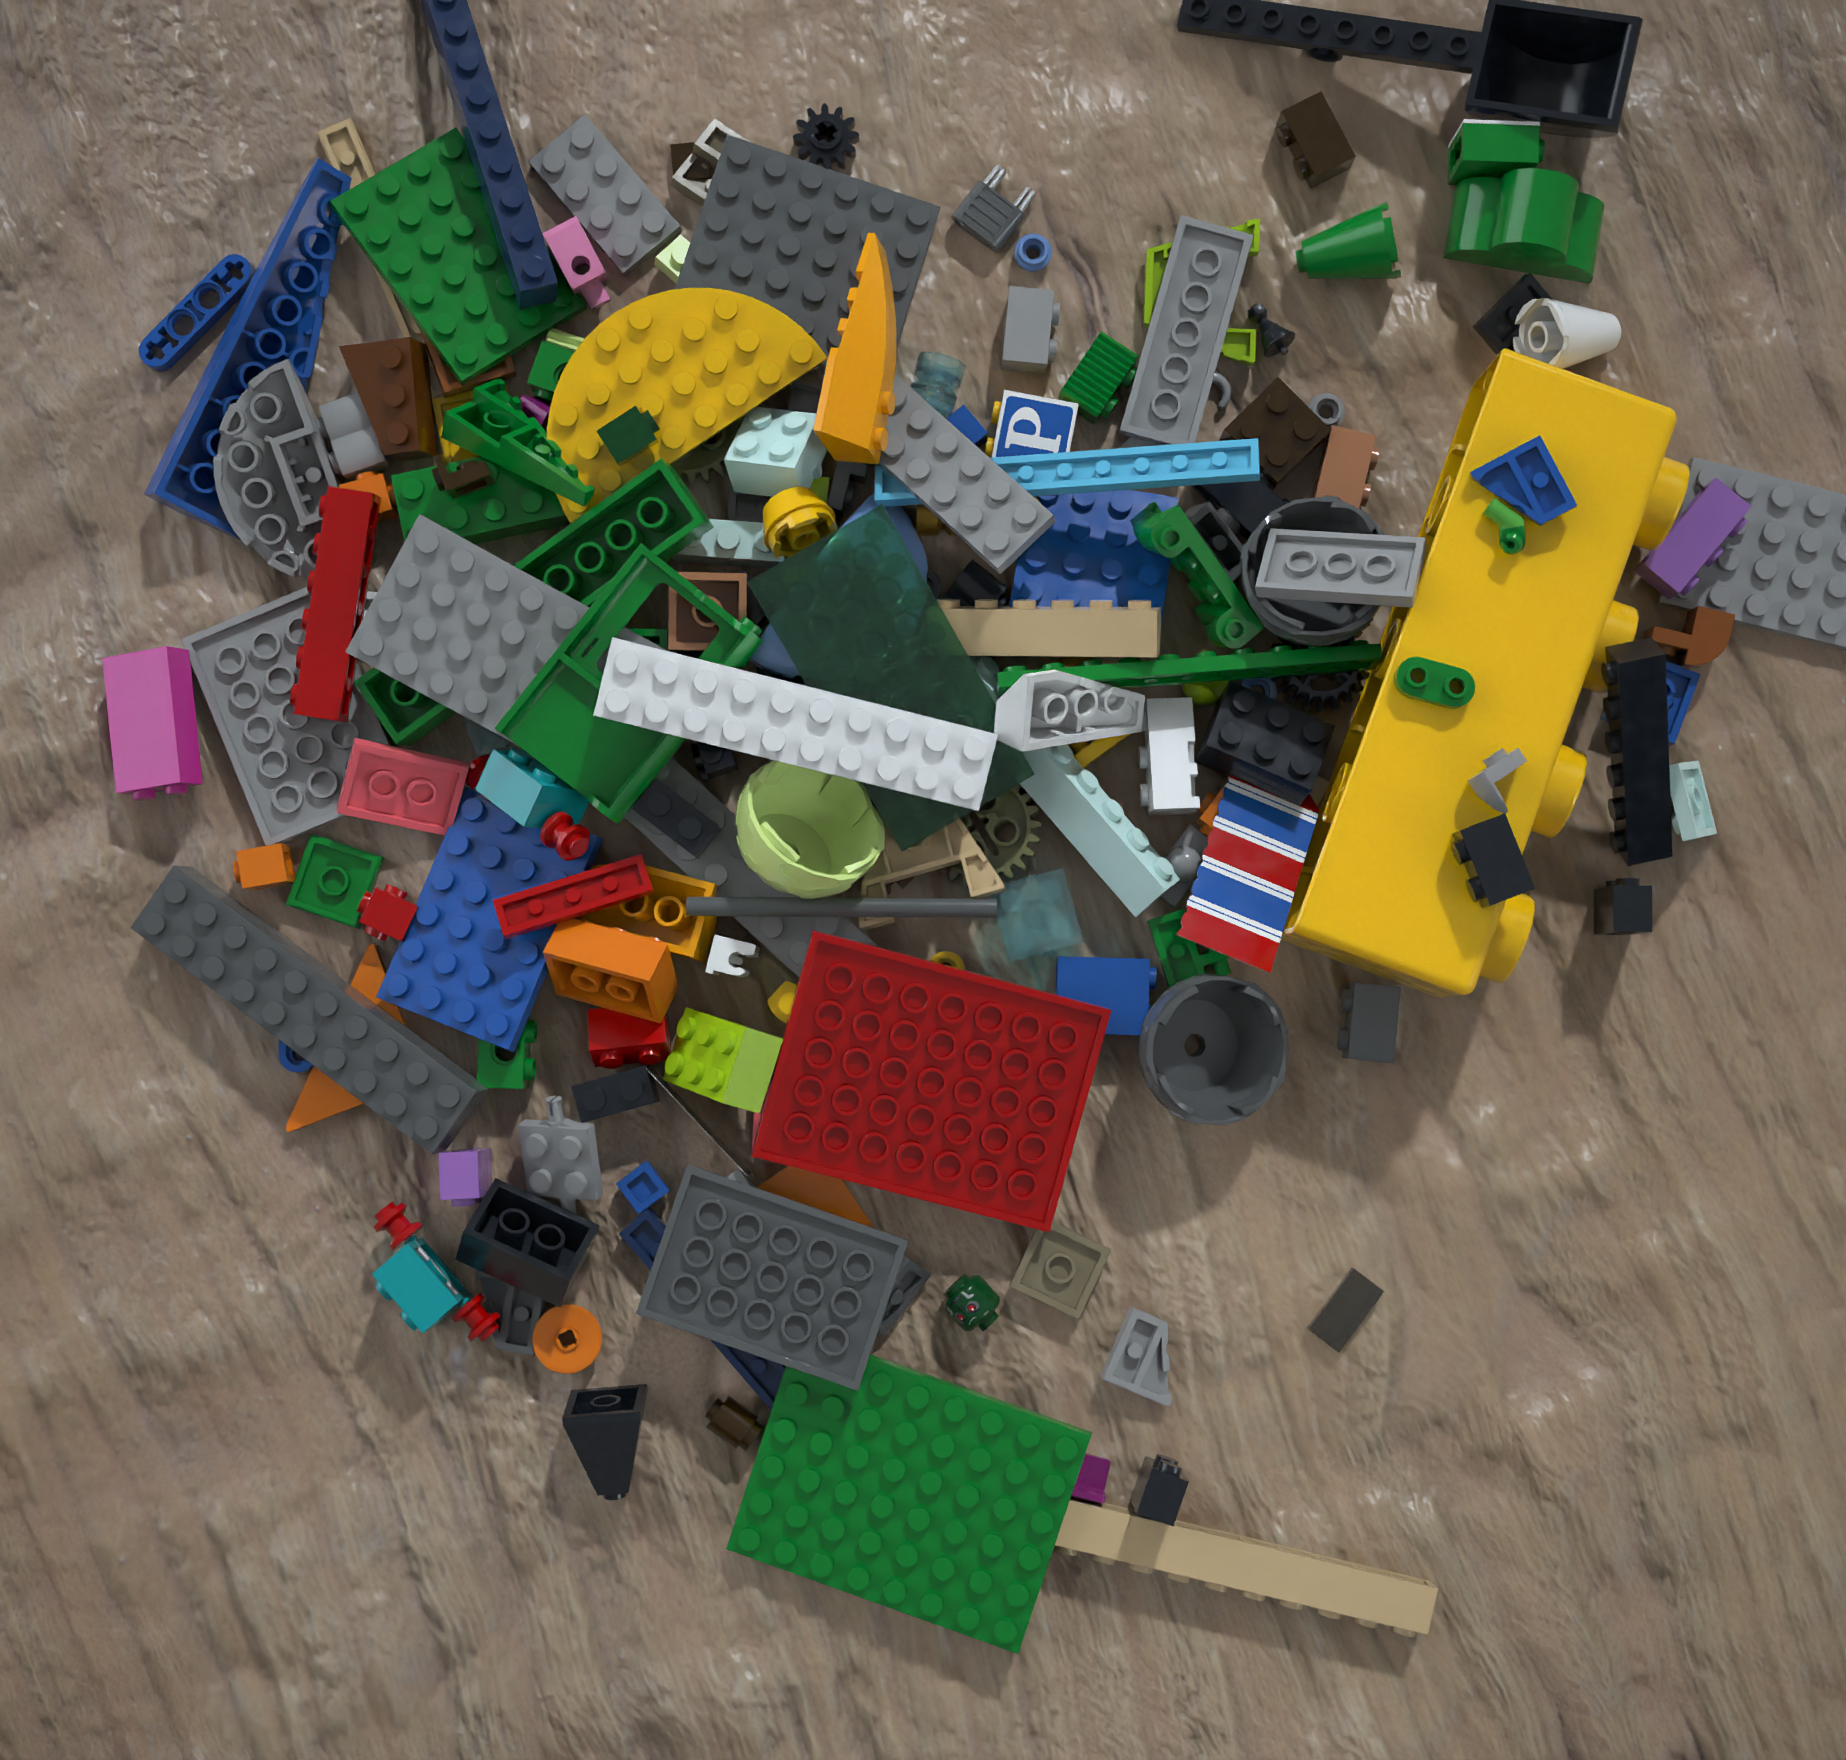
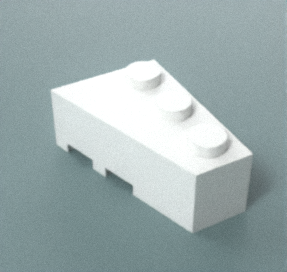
M1192 697L1146 699L1142 722L1145 746H1139L1138 749L1139 769H1146V784H1140V806L1147 807V816L1193 814L1200 808V798L1195 796V777L1198 775L1197 763H1194L1195 729Z

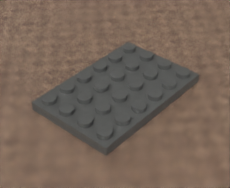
M688 1164L636 1314L858 1391L909 1240Z

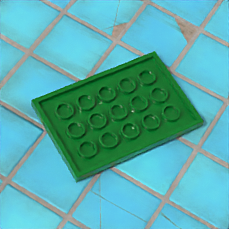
M456 127L330 201L334 213L419 329L430 341L461 386L545 336L550 329L558 328L586 310V303L578 293L574 295L561 269L551 256L550 260L558 281L556 301L519 310L465 139Z

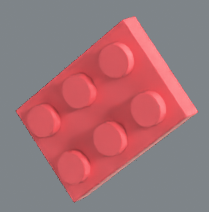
M354 738L336 807L337 813L445 836L448 828L454 824L469 769L468 762Z

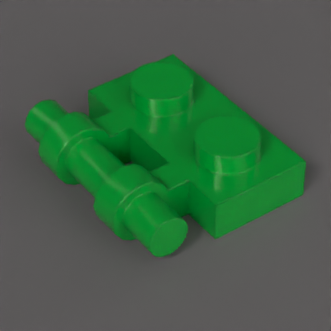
M1184 909L1147 920L1168 988L1179 981L1198 974H1205L1203 966L1213 964L1216 975L1224 976L1231 973L1227 958H1230L1229 956L1208 948L1209 953L1199 956L1195 942L1176 935L1179 929L1182 928L1181 919L1185 913Z

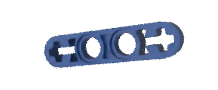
M237 254L228 255L223 258L142 340L139 346L141 360L154 371H167L173 367L243 296L255 273V269L249 261ZM235 266L237 269H241V272L244 274L243 278L240 280L235 277L232 278V274L229 272L231 268ZM219 279L231 290L228 294L217 284ZM208 291H217L220 295V302L213 309H205L201 304L202 296ZM183 317L192 318L194 327L191 333L184 336L176 334V322ZM167 332L179 343L176 347L164 337ZM153 347L163 348L162 351L165 354L163 359L159 360L157 357H154V354L151 352Z

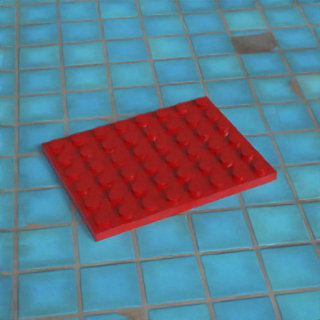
M812 930L751 1156L1050 1232L1112 1010Z

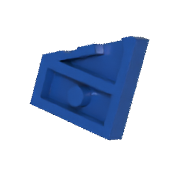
M1540 435L1470 472L1472 480L1539 526L1577 507L1570 490Z

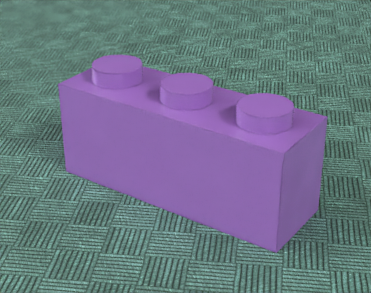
M1714 478L1700 490L1675 520L1663 543L1656 550L1649 551L1634 569V572L1668 600L1679 593L1685 596L1700 579L1695 574L1702 565L1705 564L1709 567L1723 552L1724 549L1719 545L1727 535L1733 538L1745 526L1747 520L1743 516L1752 506L1718 478Z

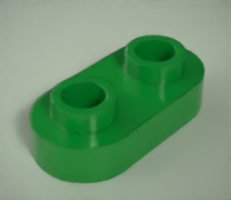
M1422 657L1406 659L1397 667L1394 673L1395 687L1403 696L1448 709L1462 707L1472 699L1475 693V682L1469 672L1459 667ZM1412 670H1418L1422 673L1423 681L1421 683H1415L1411 680L1410 673ZM1456 680L1461 684L1462 690L1460 694H1454L1450 691V681Z

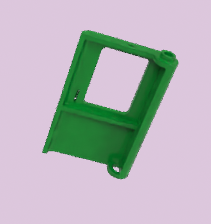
M640 543L495 726L498 732L508 737L582 794L597 810L616 824L622 821L687 738L593 715L603 677V672L597 668V661L611 644L612 637L616 638L654 588L660 583H665L718 625V634L698 659L742 670L764 642L758 637L763 630L745 616L739 622L642 543Z

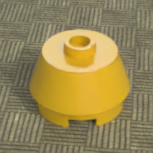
M793 487L783 490L773 496L763 508L764 544L773 552L777 559L780 556H789L791 562H800L812 558L821 552L819 545L826 541L828 537L832 538L838 531L834 510L807 487Z

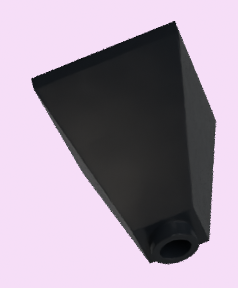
M647 1384L571 1390L562 1417L563 1427L597 1496L603 1495L606 1500L622 1499L629 1492L648 1393Z

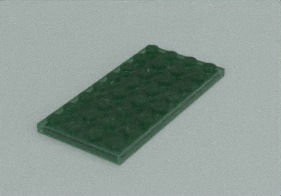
M883 504L747 581L749 588L806 686L994 733L996 705ZM998 740L996 741L980 806L1035 775L1023 752ZM861 782L902 852L973 811V809Z

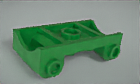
M1152 502L1130 520L1136 539L1147 550L1167 557L1178 571L1183 570L1190 580L1187 585L1192 594L1199 601L1204 600L1193 611L1204 625L1205 635L1213 645L1220 648L1238 649L1264 629V626L1179 505L1161 512L1156 502Z

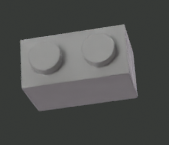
M1009 286L1002 370L1046 374L1047 363H1055L1057 340L1050 339L1051 325L1058 326L1060 303L1053 302L1054 290Z

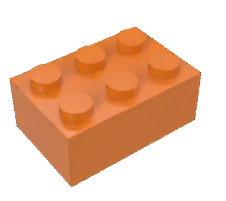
M577 918L558 923L543 950L556 995L657 1023L662 1022L679 987L669 946L655 937L645 938L630 934L618 927L607 928L593 924L587 919Z

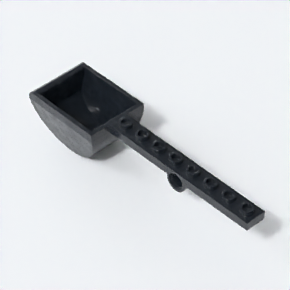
M1183 0L1177 28L1180 32L1306 50L1307 55L1311 58L1323 62H1337L1344 55L1472 74L1465 102V112L1481 120L1540 122L1539 133L1571 137L1605 138L1618 134L1643 19L1637 16L1523 0H1489L1482 32L1261 0Z

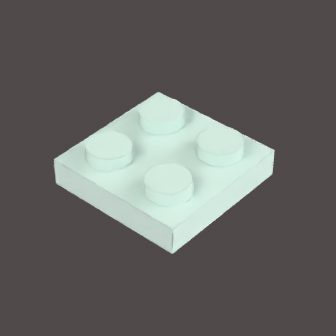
M1699 761L1669 765L1670 795L1675 810L1671 814V820L1676 834H1681L1682 841L1717 834Z

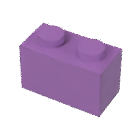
M491 1148L458 1149L439 1153L440 1200H451L452 1207L473 1206L476 1203H481L482 1197L485 1196L492 1184Z

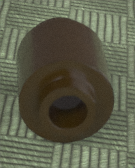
M729 1395L725 1401L717 1398L705 1415L710 1420L706 1428L735 1449L739 1446L745 1451L750 1447L764 1426L757 1421V1415Z

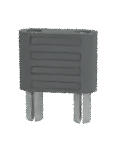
M996 165L983 182L978 181L951 215V219L959 227L996 253H998L1025 218L1023 212L1036 196L1034 190L1031 191V188L1025 187L1012 204L997 193L994 189L1006 174V170L1004 168L1001 169L1000 165Z

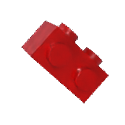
M606 1008L588 1010L589 1051L595 1067L615 1069L623 1064L639 1062L652 1065L661 1060H666L671 1054L669 1017L667 1012L662 1022L657 1023Z

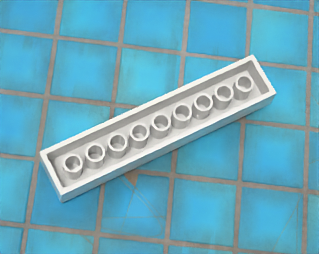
M614 637L611 640L593 714L594 716L977 811L980 808L998 734Z

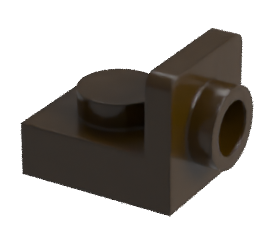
M442 454L434 456L437 468L432 469V474L440 491L446 489L453 500L496 484L493 473L485 461L470 460L456 467L457 471L451 472L449 464Z

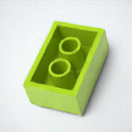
M686 1007L683 1017L677 1025V1036L671 1054L665 1062L663 1080L720 1103L760 1114L783 1038Z

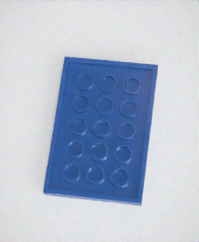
M465 788L459 802L454 824L448 828L416 902L418 909L403 940L398 944L376 997L514 1052L548 972L543 950L557 924L505 939L493 900L590 870L603 840L596 835L590 834L588 849L582 856L570 861L563 860L558 856L556 848H548L541 842L540 832L542 828L523 827L495 804L484 799L479 792Z

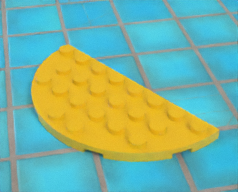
M715 288L668 290L632 302L613 313L582 341L569 359L554 391L549 410L547 439L555 441L562 450L561 458L567 465L574 464L576 466L578 478L585 486L591 485L594 488V495L585 506H581L556 493L570 524L662 458L669 464L674 463L826 361L828 357L816 341L787 315L767 303L729 290ZM634 406L638 408L640 413L648 410L660 428L659 431L654 433L659 442L620 467L598 435L597 430Z

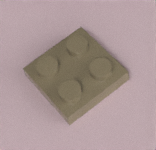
M1052 1222L1050 1232L1035 1229L1009 1286L1080 1319L1111 1249L1056 1222Z

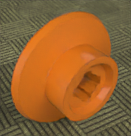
M564 1304L561 1308L558 1306L553 1307L545 1312L535 1325L532 1337L534 1352L539 1361L554 1372L562 1374L579 1372L587 1368L599 1354L602 1345L600 1325L594 1315L583 1307L572 1304ZM567 1329L572 1330L576 1341L567 1346L562 1345L558 1335L566 1332Z

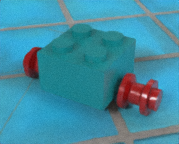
M511 747L510 751L493 749L491 755L480 756L469 764L465 780L466 784L471 789L478 791L484 799L495 804L523 827L542 828L540 832L541 842L548 848H556L559 857L570 861L582 856L589 846L590 832L579 823L589 804L588 799L522 749Z
M393 1202L387 1204L374 1216L378 1222L373 1228L376 1232L384 1230L388 1232L393 1238L389 1246L393 1251L403 1244L405 1246L372 1273L377 1280L375 1287L378 1292L388 1301L393 1299L403 1310L400 1313L403 1321L412 1330L419 1329L422 1334L438 1325L457 1307H462L451 1319L454 1323L464 1321L471 1329L467 1338L471 1342L477 1337L481 1342L485 1341L500 1327L495 1321L501 1315L498 1312L488 1314L481 1305L484 1300L482 1293H479L469 1301L472 1294L423 1237L417 1239L418 1237L415 1234L423 1225L420 1221L409 1222L404 1216L407 1206L403 1202L398 1206Z

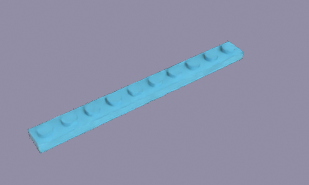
M1258 438L990 458L1032 496L1260 481ZM875 466L874 501L877 507L922 504L882 466Z

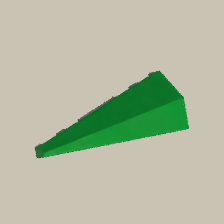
M497 378L475 387L472 401L445 412L441 438L581 506L587 505L593 497L594 488L591 485L585 486L578 478L576 466L574 464H566L561 458L562 450L555 441L547 439V432L534 417L528 418L521 410L522 402L518 397H510L505 391L506 383L502 379Z

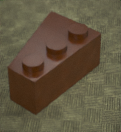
M411 337L339 346L383 454L401 461L436 456L429 359L426 345Z

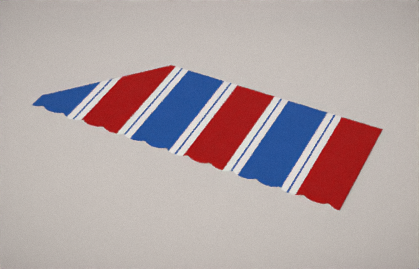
M1228 775L1229 782L1223 789L1224 798L1218 804L1219 814L1213 820L1214 829L1209 833L1208 846L1204 849L1202 855L1203 862L1197 870L1198 879L1192 885L1193 894L1188 898L1186 904L1187 912L1184 913L1181 919L1182 928L1179 929L1176 935L1271 973L1320 810L1310 794L1297 806Z

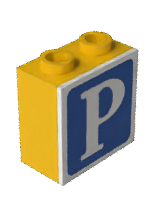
M1004 390L1002 402H994L991 423L997 424L995 438L988 437L985 454L989 458L1070 452L1079 404Z

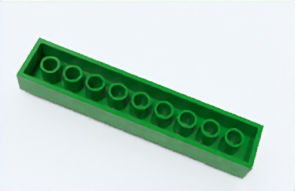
M661 458L513 566L590 608L640 543L664 562H667L714 528V526L673 466ZM374 667L354 681L395 744L411 746L457 713Z

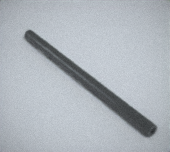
M687 897L686 916L996 918L997 915L996 899H804L800 897Z

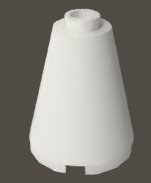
M1549 298L1532 299L1523 305L1516 317L1515 325L1520 324L1519 337H1513V346L1517 353L1564 369L1615 349L1620 341L1621 326L1618 319L1610 313Z

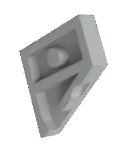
M1130 1306L1100 1377L1105 1381L1169 1407L1171 1404V1394L1168 1392L1170 1363L1166 1348L1168 1343V1323Z

